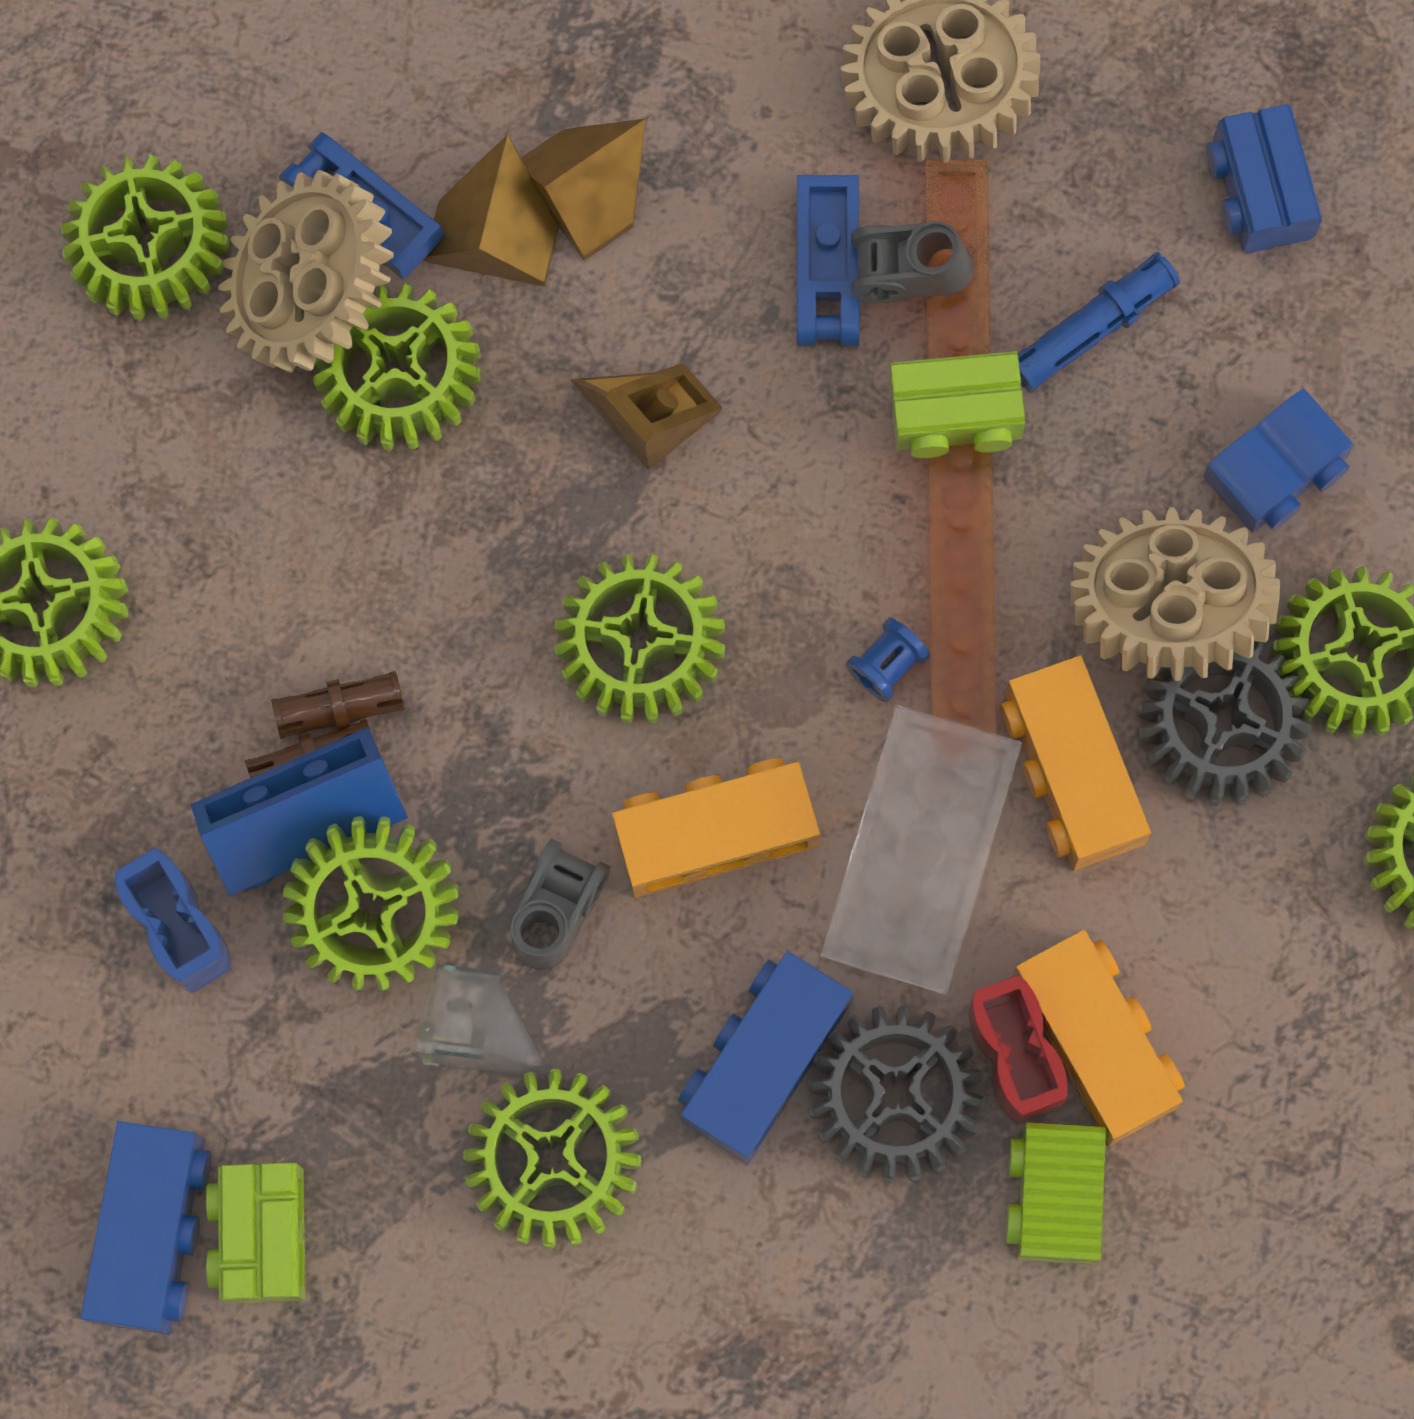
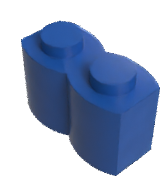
M1303 388L1279 405L1257 426L1239 437L1207 465L1203 478L1251 533L1266 523L1272 530H1275L1300 509L1302 505L1296 500L1299 495L1314 485L1322 492L1347 472L1350 466L1344 460L1348 457L1354 444Z
M153 848L115 871V884L121 902L127 911L147 931L149 945L158 964L183 989L193 994L231 970V957L225 940L214 925L199 910L197 896L192 885L167 855Z

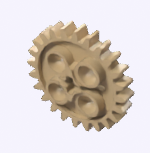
M885 0V13L868 7L866 9L867 26L853 24L851 27L852 44L843 46L844 65L841 66L842 87L845 90L846 107L855 109V120L858 128L871 125L872 141L875 144L891 135L893 154L895 155L900 154L910 144L916 146L917 161L920 162L925 159L930 148L938 149L943 163L949 162L951 150L956 147H960L963 153L971 159L974 158V142L981 140L986 146L995 149L997 148V129L1014 135L1017 132V116L1029 117L1031 114V97H1037L1039 94L1040 54L1036 53L1035 33H1025V16L1018 14L1009 17V0H999L992 6L988 5V0H905L903 2L900 0ZM924 30H929L933 35L937 46L940 68L943 76L946 79H950L951 97L959 110L958 112L951 111L945 97L941 72L936 62H931L930 43L923 32ZM955 37H967L966 39H954ZM902 53L909 54L907 56H895ZM974 85H986L987 87H984V88H974V87H972V86H974ZM915 102H927L928 104H926V105H919V106H918V105H914L913 103H915Z
M317 170L314 178L302 172L297 173L294 187L283 181L278 182L277 199L275 201L264 195L259 197L261 214L257 218L249 214L243 216L244 223L248 228L245 237L237 235L232 236L230 239L231 243L239 249L237 256L227 258L222 262L224 267L233 271L232 278L225 280L218 287V290L231 296L220 308V313L232 318V321L226 328V332L239 339L236 346L239 350L252 355V359L273 369L278 367L288 373H293L295 367L298 366L307 371H312L316 358L327 363L333 362L335 343L348 350L352 347L349 331L354 326L362 330L368 329V322L363 315L366 307L380 308L382 302L373 295L375 286L385 285L390 282V277L379 272L380 265L394 257V252L380 246L392 234V230L379 223L385 214V210L372 203L374 197L372 193L337 173L333 177L322 170Z
M1169 507L1166 519L1157 521L1149 510H1144L1142 524L1135 526L1131 521L1122 517L1119 519L1118 535L1108 530L1100 529L1098 531V546L1090 544L1083 546L1082 561L1074 562L1073 581H1071L1070 606L1074 607L1075 626H1084V642L1086 644L1100 642V657L1105 660L1121 653L1122 670L1126 672L1141 662L1147 664V678L1151 679L1158 674L1161 667H1170L1175 681L1181 680L1184 667H1193L1201 678H1207L1208 663L1215 661L1219 666L1229 671L1233 666V652L1243 657L1251 658L1253 656L1254 641L1267 642L1269 638V624H1276L1278 614L1280 579L1275 578L1276 562L1275 560L1264 559L1265 544L1263 542L1247 545V528L1243 527L1227 533L1226 517L1224 516L1217 518L1210 525L1202 523V511L1198 509L1191 514L1188 520H1180L1175 507Z

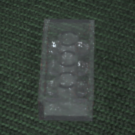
M897 704L895 705L820 957L947 995L1022 742Z

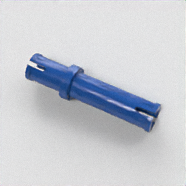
M1155 252L1136 269L1118 281H1107L1099 287V295L1090 300L1088 304L1064 319L1032 345L1019 352L1021 386L1026 388L1029 393H1032L1037 387L1046 382L1048 378L1068 366L1111 332H1114L1121 326L1129 328L1138 321V314L1147 308L1148 305L1180 285L1179 276L1167 258L1162 257L1161 253Z

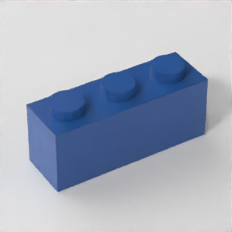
M369 727L190 804L200 836L229 896L244 889H255L266 885L275 876L290 870L296 858L312 861L305 850L306 844L311 838L320 840L331 848L327 838V829L332 824H337L341 827L348 838L352 836L351 829L354 817L361 816L364 818L367 833H376L380 817L386 816L390 818V828L393 824L408 818Z
M788 950L779 964L768 959L748 991L757 997L743 1019L736 1014H732L713 1044V1047L721 1051L717 1060L708 1073L698 1068L685 1085L677 1100L686 1106L681 1114V1120L684 1125L746 1165L749 1164L814 1063L816 1054L821 1052L828 1036L835 1030L853 1001L854 992Z
M117 1121L80 1319L93 1324L170 1335L172 1321L180 1322L182 1320L188 1295V1283L179 1281L184 1255L193 1256L200 1228L199 1216L191 1215L196 1189L205 1190L210 1175L212 1159L211 1151L203 1150L205 1140L195 1132Z

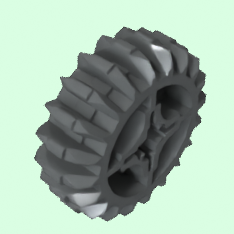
M1254 642L1253 656L1251 658L1243 657L1233 652V666L1229 671L1219 666L1215 661L1208 663V676L1226 675L1233 677L1229 686L1221 692L1208 693L1197 689L1193 694L1184 690L1183 688L1186 685L1201 678L1193 667H1184L1183 676L1180 681L1174 680L1170 667H1161L1158 673L1163 680L1148 678L1144 684L1143 692L1154 701L1139 703L1137 716L1154 723L1140 728L1138 739L1143 743L1160 744L1149 752L1146 760L1150 766L1159 765L1165 761L1171 764L1162 778V781L1167 786L1174 784L1180 775L1188 779L1189 782L1184 790V797L1187 799H1194L1200 786L1209 788V804L1211 806H1219L1224 795V789H1230L1232 800L1237 806L1244 805L1248 800V784L1256 794L1264 798L1273 789L1269 776L1285 783L1292 775V770L1285 760L1300 762L1306 753V749L1294 739L1307 738L1312 731V725L1305 720L1295 717L1303 714L1310 700L1305 697L1289 696L1287 690L1301 679L1300 675H1289L1281 679L1276 672L1280 669L1283 662L1286 661L1283 655L1274 656L1268 665L1261 661L1259 658L1264 649L1262 642ZM1251 686L1268 703L1273 716L1274 730L1265 727L1266 720L1253 713L1249 707L1247 697ZM1231 697H1235L1236 701L1231 710L1233 714L1231 726L1228 731H1223L1217 743L1213 744L1212 738L1217 730V727H1215L1217 714L1220 709L1225 710ZM1173 709L1184 714L1183 721L1191 724L1198 731L1201 744L1197 755L1193 754L1180 739L1174 725ZM1253 746L1266 751L1264 755L1247 764L1239 766L1215 765L1221 751L1229 747H1240L1251 751Z
M906 1005L899 1006L896 1025H887L886 1014L881 1006L872 1009L874 1028L867 1031L862 1020L856 1015L850 1017L847 1025L854 1037L851 1042L835 1031L831 1032L827 1039L831 1048L839 1054L838 1058L820 1053L815 1056L814 1065L819 1070L830 1074L829 1079L813 1078L808 1081L809 1092L828 1096L827 1101L818 1102L809 1107L810 1117L812 1119L831 1117L833 1120L832 1123L819 1131L818 1138L822 1143L831 1142L841 1135L845 1142L837 1149L835 1160L842 1164L856 1150L863 1155L858 1164L857 1174L861 1177H867L873 1160L883 1162L885 1164L882 1180L884 1183L889 1184L894 1181L896 1164L901 1163L906 1165V1173L910 1182L919 1181L921 1178V1168L918 1160L926 1158L930 1168L935 1173L942 1172L946 1165L938 1149L943 1146L952 1155L960 1157L966 1147L953 1132L956 1129L965 1134L975 1135L979 1128L977 1121L962 1114L963 1109L975 1111L983 1109L985 1105L984 1096L965 1092V1087L975 1086L982 1082V1070L970 1069L961 1072L959 1067L973 1057L974 1050L970 1045L962 1046L951 1053L947 1047L956 1037L957 1029L953 1025H949L944 1028L938 1038L934 1037L929 1032L933 1027L935 1014L926 1011L922 1016L919 1028L908 1026L910 1008ZM891 1043L906 1044L921 1050L917 1056L914 1055L910 1061L898 1067L887 1066L875 1057L871 1059L864 1053L876 1046ZM936 1064L940 1066L945 1074L950 1091V1107L944 1122L931 1112L933 1108L924 1100L920 1090L922 1082ZM849 1067L861 1076L860 1081L867 1086L872 1096L870 1106L855 1126L846 1114L841 1096L842 1081ZM918 1071L912 1078L906 1097L912 1104V1107L909 1105L901 1109L899 1103H897L896 1109L886 1107L875 1118L874 1116L880 1111L885 1095V1089L880 1084V1081L884 1083L892 1079L895 1086L896 1079L905 1082L913 1072ZM893 1121L906 1122L916 1130L921 1129L929 1136L920 1142L905 1146H890L870 1139L875 1132L878 1133L882 1127Z

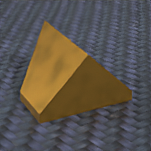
M646 118L563 129L521 157L558 227L583 260H586L634 227Z
M508 134L438 201L434 220L441 225L445 237L424 259L428 263L545 287L559 229Z
M684 363L655 373L570 379L648 470L712 420L722 409V406Z

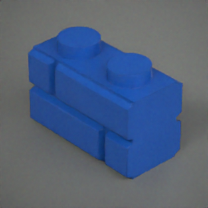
M1291 105L1274 106L1260 109L1257 113L1246 112L1227 116L1219 120L1213 142H1208L1206 145V153L1212 177L1214 179L1223 178L1228 198L1222 200L1221 207L1228 235L1238 234L1242 250L1246 253L1271 249L1280 244L1285 246L1308 241L1315 237L1321 224L1322 216Z

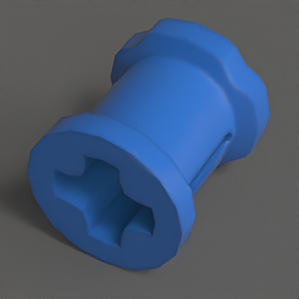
M891 617L882 624L884 632L860 657L852 656L846 662V667L852 676L869 693L883 702H888L893 697L892 687L916 662L924 664L930 658V653L923 642L904 624ZM895 651V656L881 669L880 665Z

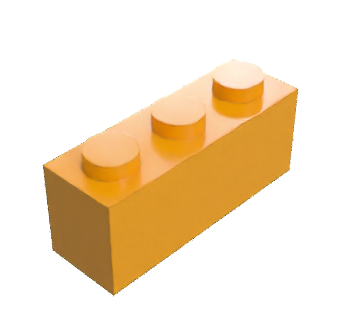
M1080 655L1009 680L1005 693L1007 701L999 704L1001 716L1010 738L1013 740L1021 737L1030 759L1022 762L1024 775L1035 799L1042 796L1045 797L1053 818L1046 821L1045 826L1056 856L1060 858L1067 855L1071 867L1075 871L1145 846L1151 835V830L1082 656Z
M782 758L768 759L746 768L747 776L723 782L720 775H711L687 783L684 786L686 792L661 799L658 792H650L625 800L622 803L624 810L613 812L612 816L634 897H641L820 847V831L799 761L784 765Z
M1084 929L1017 965L1012 977L1019 975L1035 993L1043 1015V1032L1049 1043L1058 1053L1067 1075L1096 1126L1106 1127L1105 1142L1109 1147L1176 1110L1183 1102L1178 1091L1185 1088V1085L1172 1059L1166 1053L1158 1057L1145 1034L1152 1031V1027L1140 1003L1134 996L1125 1000L1113 977L1119 974V969L1110 950L1101 939L1092 943Z

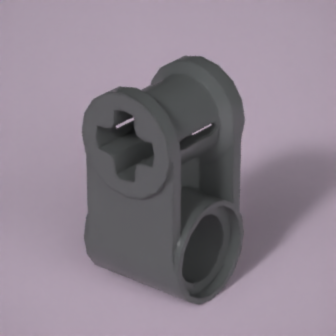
M930 221L927 223L898 226L870 225L858 228L851 233V244L857 250L858 279L851 284L852 297L856 300L867 303H890L904 298L951 295L965 288L973 277L975 268L973 256L955 229L945 222ZM944 249L952 250V255L945 264L935 268L928 267L930 259L938 251Z
M551 838L534 867L528 888L513 915L510 925L514 951L522 963L529 968L545 970L552 969L565 959L585 918L589 916L600 897L610 872V865L599 862L596 866L562 851V843ZM537 922L550 923L557 928L559 932L558 937L553 944L546 948L538 949L531 947L523 940L524 932L529 926Z

